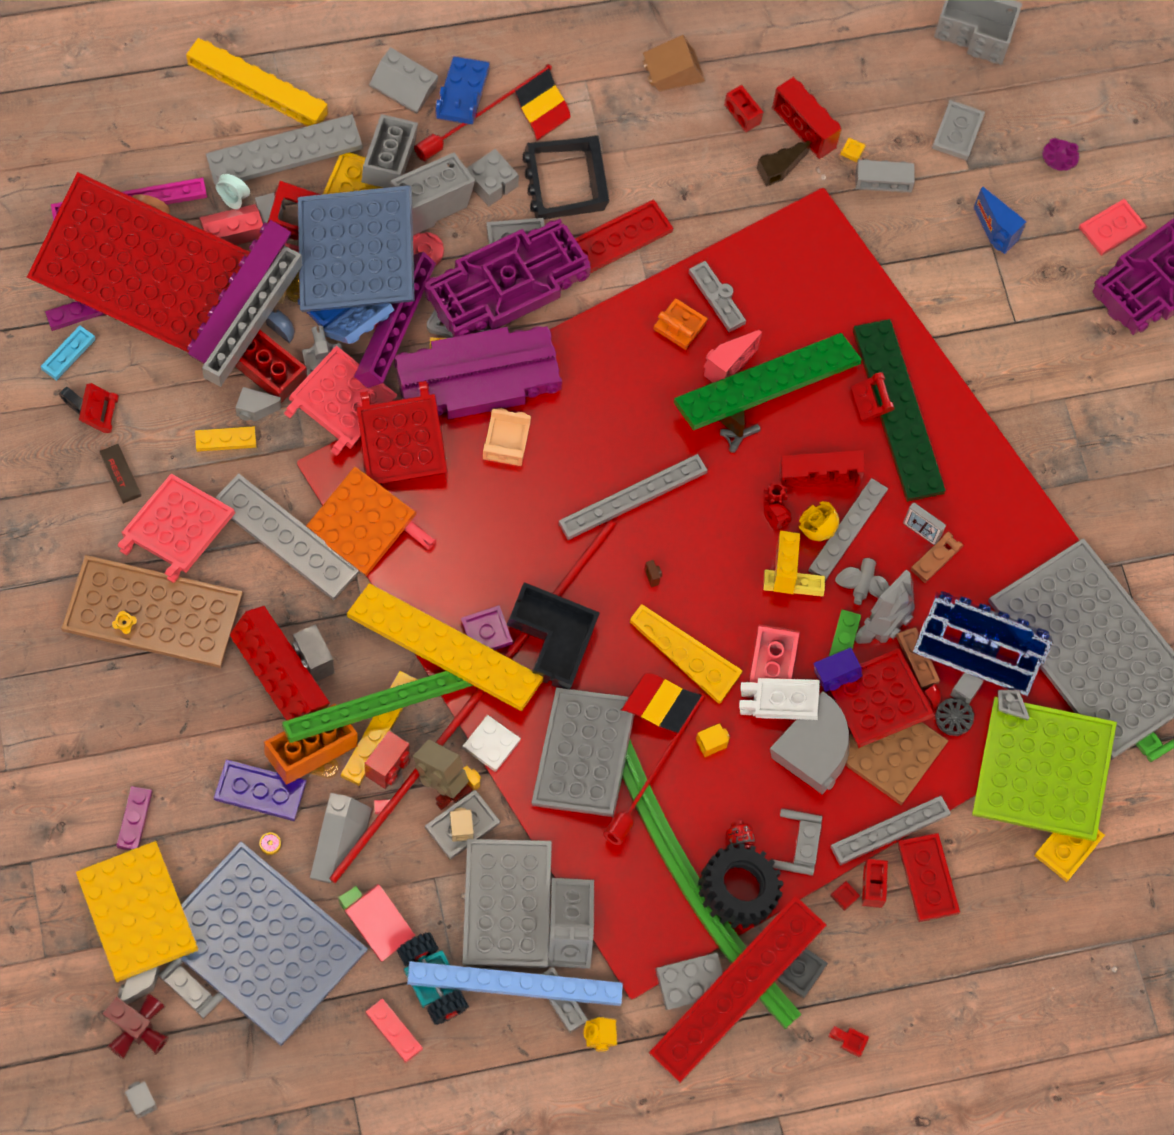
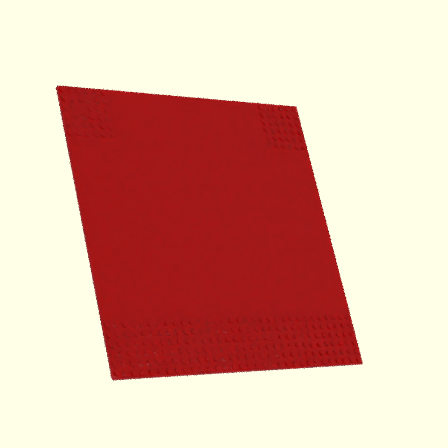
M824 188L818 189L551 328V342L556 352L559 377L562 379L561 390L552 394L542 393L536 397L527 396L525 397L524 405L503 408L508 412H523L531 416L522 466L483 459V449L486 443L492 411L448 419L447 413H443L439 416L445 457L447 458L448 473L381 484L383 488L417 513L412 521L435 539L436 542L435 544L432 543L433 546L427 550L426 547L403 530L366 576L367 579L375 587L466 635L461 618L499 605L507 624L524 582L553 593L608 523L607 521L568 540L558 524L559 520L696 454L699 455L707 468V473L611 519L615 522V527L560 596L600 612L570 689L629 697L644 673H651L687 691L696 694H706V699L702 700L649 784L668 824L699 878L702 877L701 872L711 857L719 849L725 850L729 845L726 831L731 827V823L743 821L744 824L752 826L755 837V844L753 845L756 847L755 852L759 854L762 851L766 852L767 854L764 858L768 861L773 859L794 863L800 820L780 817L781 808L822 816L813 876L780 870L781 874L778 880L783 881V886L780 889V892H783L782 897L778 900V905L770 915L759 924L780 913L795 896L800 900L909 835L842 865H839L830 848L832 844L939 796H942L949 811L975 797L994 697H998V690H1019L1024 703L1075 713L988 600L1080 540ZM706 261L721 284L732 286L733 295L731 299L745 318L746 323L728 332L690 276V268ZM675 298L708 318L707 323L686 350L653 330L654 325L659 320V314L662 311L665 312ZM891 319L946 491L942 495L906 501L880 416L863 422L852 392V385L868 379L863 361H861L860 365L744 410V429L758 424L761 431L743 438L735 453L729 451V442L724 436L720 435L721 429H728L724 424L716 421L693 431L675 406L674 398L713 383L704 376V365L707 362L706 356L710 350H715L720 344L757 330L762 332L758 350L737 373L839 333L844 335L861 357L853 333V327ZM729 437L731 444L735 438ZM361 438L351 449L345 445L337 456L331 452V449L338 440L297 461L298 468L322 506L354 466L367 475ZM864 450V475L859 488L785 486L788 488L785 493L788 495L787 501L783 500L782 505L790 511L792 520L783 528L778 530L772 528L764 514V507L771 504L764 501L766 495L764 488L769 487L771 481L775 483L780 482V461L782 456L788 454L801 455ZM871 478L888 488L880 503L825 581L824 596L788 594L763 590L765 570L775 571L776 549L780 531L800 533L797 573L814 575L808 570L829 539L813 541L799 529V526H801L799 519L810 506L814 505L817 507L821 505L819 502H829L837 511L840 524ZM912 503H916L946 525L940 540L947 532H950L953 535L952 538L963 544V547L926 583L914 574L911 568L934 545L903 524ZM948 544L944 546L948 551L952 548ZM864 558H870L876 562L874 576L883 577L888 582L889 587L905 570L910 572L914 591L915 609L912 613L914 618L907 626L903 624L899 629L901 630L900 632L916 627L940 680L939 684H937L941 692L940 704L946 699L954 698L951 696L953 688L966 670L978 674L981 680H983L981 688L969 704L974 713V721L969 731L965 734L951 736L939 729L935 720L938 706L933 710L934 717L922 722L947 739L948 742L902 805L847 766L844 767L836 779L834 786L821 794L771 758L770 748L797 719L756 718L753 714L740 715L739 709L740 700L754 701V696H741V682H750L759 624L799 631L792 679L818 680L813 663L829 657L841 610L861 615L857 632L865 625L864 621L866 618L870 619L871 610L879 598L868 592L866 599L862 600V604L857 605L854 603V589L844 588L835 582L837 575L846 568L853 567L861 571ZM654 560L655 565L659 566L662 572L659 585L651 587L644 570L646 562ZM641 604L743 670L720 704L630 623V619ZM507 626L514 643L522 631ZM529 635L511 660L533 671L544 640ZM897 637L894 639L889 638L886 643H881L876 638L871 643L858 644L854 641L852 648L859 664L898 648L905 658ZM511 645L495 651L504 655ZM415 654L428 676L446 671ZM549 680L548 683L542 682L522 711L485 692L459 726L467 739H469L485 717L489 715L521 738L519 744L496 772L485 764L483 765L531 841H551V874L553 877L594 880L593 941L619 983H623L622 988L629 999L633 1000L659 985L655 968L706 956L719 949L672 877L636 807H634L630 814L634 825L622 844L616 845L608 841L603 835L613 817L532 805L533 793L557 688L551 685L552 681ZM820 684L819 695H820V693H821L822 691L824 692V690H823L821 684ZM473 685L441 695L454 718L478 689L476 686ZM930 687L922 689V692L926 691ZM829 691L825 692L827 695H829V696L833 699V697H832V695L830 694ZM634 715L630 740L644 774L648 779L677 733L659 728ZM720 723L722 729L725 728L730 737L727 748L704 757L696 741L697 733ZM623 778L621 779L615 814L617 812H627L633 803ZM732 868L725 873L724 884L727 891L733 897L741 901H751L758 896L760 886L751 872L743 868ZM739 924L733 929L738 936H741L756 926L751 924L748 928L743 929L742 924Z

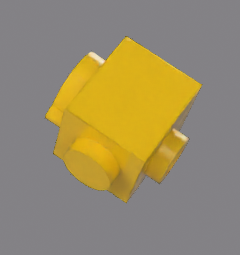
M598 1017L586 1021L583 1035L587 1047L595 1048L597 1052L608 1051L609 1047L616 1046V1020Z

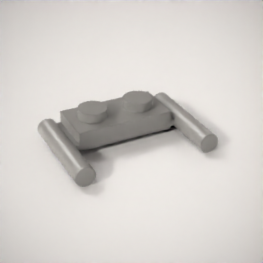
M781 808L780 817L800 820L794 863L774 860L775 864L772 867L813 876L822 816Z
M181 959L173 960L158 976L204 1019L225 997L219 992L212 997L181 966L183 963Z

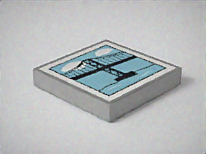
M912 503L909 507L903 524L933 545L939 542L946 527L943 522L916 503Z

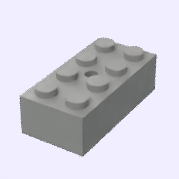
M381 114L363 165L362 183L389 188L391 180L405 174L416 141L417 122Z

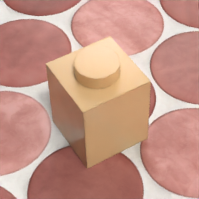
M456 808L454 811H450L452 842L473 839L471 810Z

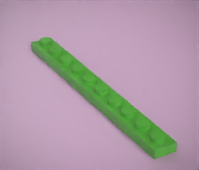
M445 671L282 722V727L289 743L473 685Z

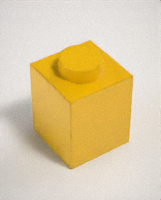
M720 723L698 732L696 737L704 757L727 748L730 740L727 730L725 728L722 729Z

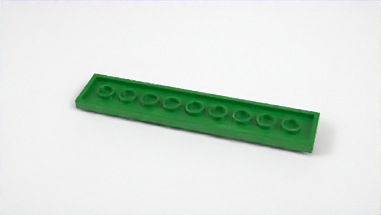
M839 333L675 397L674 404L694 431L860 365L862 359L844 335Z

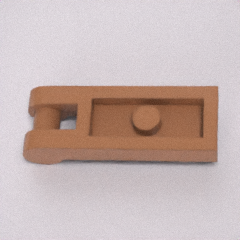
M947 532L938 543L912 566L911 571L924 583L963 547L960 541L957 542L952 538L953 535L950 532ZM946 544L952 547L949 551L944 547Z

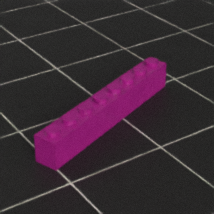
M272 220L269 223L265 222L259 231L261 236L258 240L254 239L249 247L251 250L248 257L244 256L239 263L240 270L238 273L234 272L229 279V288L227 290L223 289L218 299L221 301L217 307L213 306L208 313L210 317L208 322H203L197 332L200 335L196 340L192 339L187 347L189 350L188 355L202 364H205L291 236L290 231Z
M425 252L413 255L415 301L391 304L394 311L390 313L386 320L378 322L354 375L367 388L384 382L425 290V282H427L434 270L436 263Z

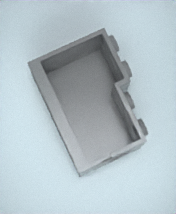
M945 0L934 37L942 41L955 43L958 46L967 47V54L973 57L1002 65L1022 3L1014 0Z
M451 153L391 180L389 187L410 185L412 187L413 235L435 226L436 221L467 208L475 180L456 154Z

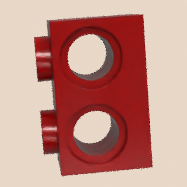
M742 85L726 94L724 106L745 132L761 124L763 111Z
M866 860L863 866L862 906L883 908L886 903L888 861Z

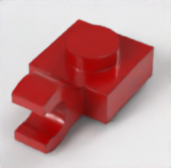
M834 1026L828 1036L836 1041H841L842 1045L840 1048L857 1057H861L869 1039V1036L851 1027L845 1032Z

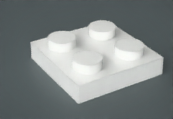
M487 715L465 742L463 749L496 772L519 744L521 738Z

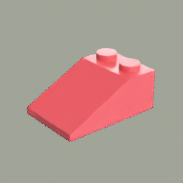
M757 330L720 344L715 350H710L706 356L707 362L704 365V376L714 383L736 374L758 350L762 332Z
M759 624L750 682L758 683V678L792 679L799 631Z

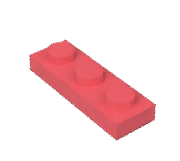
M383 998L366 1011V1015L405 1063L423 1050L422 1046Z

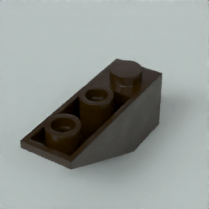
M810 141L799 142L793 147L782 148L776 153L765 154L760 157L757 170L765 186L783 181L808 154Z

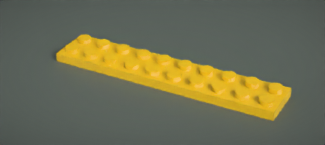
M370 583L347 612L348 618L520 711L525 708L543 681V676L533 673L532 670Z

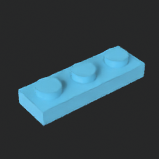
M79 325L41 365V369L57 381L96 340L95 336Z

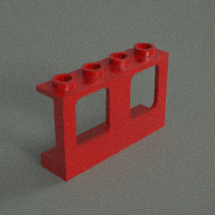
M279 181L274 193L275 197L267 223L270 220L274 221L291 232L290 239L299 240V226L278 219L282 200L286 199L298 203V197L321 194Z

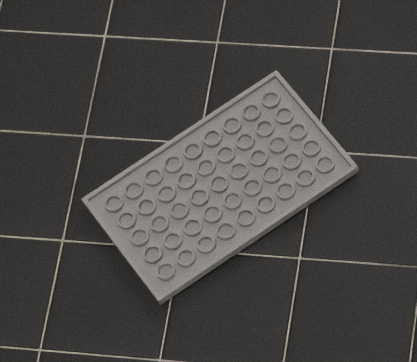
M1084 538L989 598L988 602L1075 713L1117 722L1111 760L1174 719V651Z

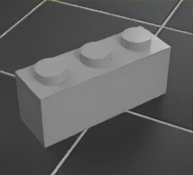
M869 159L858 160L855 169V189L912 192L914 186V163L904 161L889 162L887 160L871 161Z

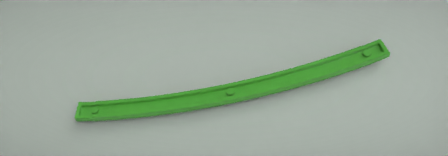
M629 740L622 778L634 801L647 778L632 742ZM648 785L635 807L681 892L712 939L732 964L747 947L728 921L723 925L720 923L721 917L717 914L714 917L710 915L712 909L709 906L704 908L703 902L705 897H699V891L702 886L698 885L700 878L681 848L650 785ZM775 982L759 999L784 1029L788 1028L801 1016L799 1010Z

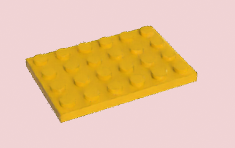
M156 841L76 871L116 983L198 951Z

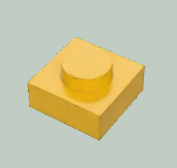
M467 765L463 768L469 780L467 785L474 791L480 787L481 777L475 769L471 770Z

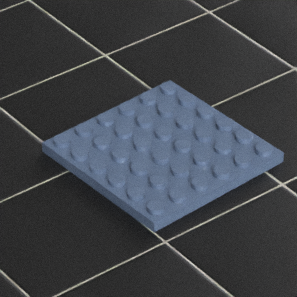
M410 185L298 197L299 253L302 254V267L299 270L300 311L310 312L415 301L412 187Z

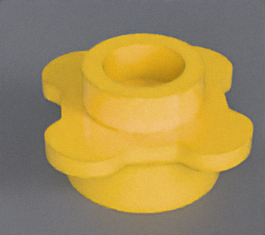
M120 611L116 620L112 622V626L114 629L122 630L124 634H129L131 627L137 623V619L125 611Z

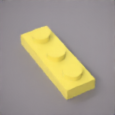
M765 570L763 590L773 591L774 570ZM797 573L793 593L824 596L825 576Z

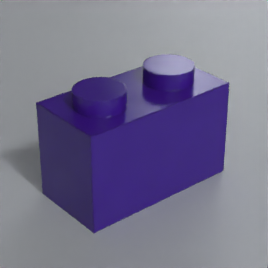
M851 648L813 663L815 674L818 680H820L824 692L836 690L841 685L855 682L862 677L861 666Z

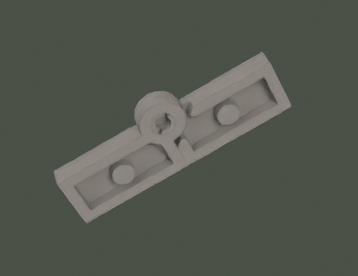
M706 261L689 269L690 276L728 332L746 323L745 318L731 299L733 295L732 286L721 284Z

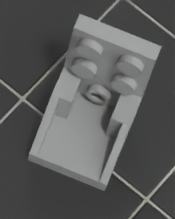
M552 878L548 966L590 968L594 931V880Z

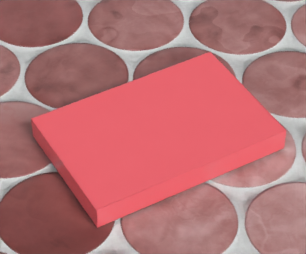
M1125 199L1079 226V229L1101 256L1147 228Z
M379 884L344 910L381 962L394 953L400 945L405 944L406 941L415 936Z

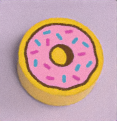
M266 833L260 839V848L263 853L274 855L281 848V840L275 833Z

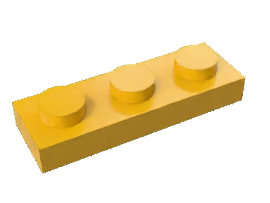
M255 426L195 430L197 452L256 448Z

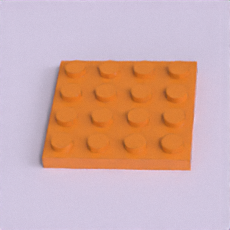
M354 466L306 527L323 539L328 547L367 576L417 513Z

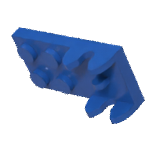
M453 56L445 85L441 86L440 100L436 102V119L473 125L490 68L489 62Z

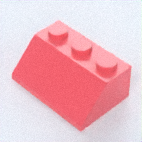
M255 204L236 210L232 209L199 217L202 230L234 245L252 242L254 239L258 240L259 236H261L259 231L263 226V222Z

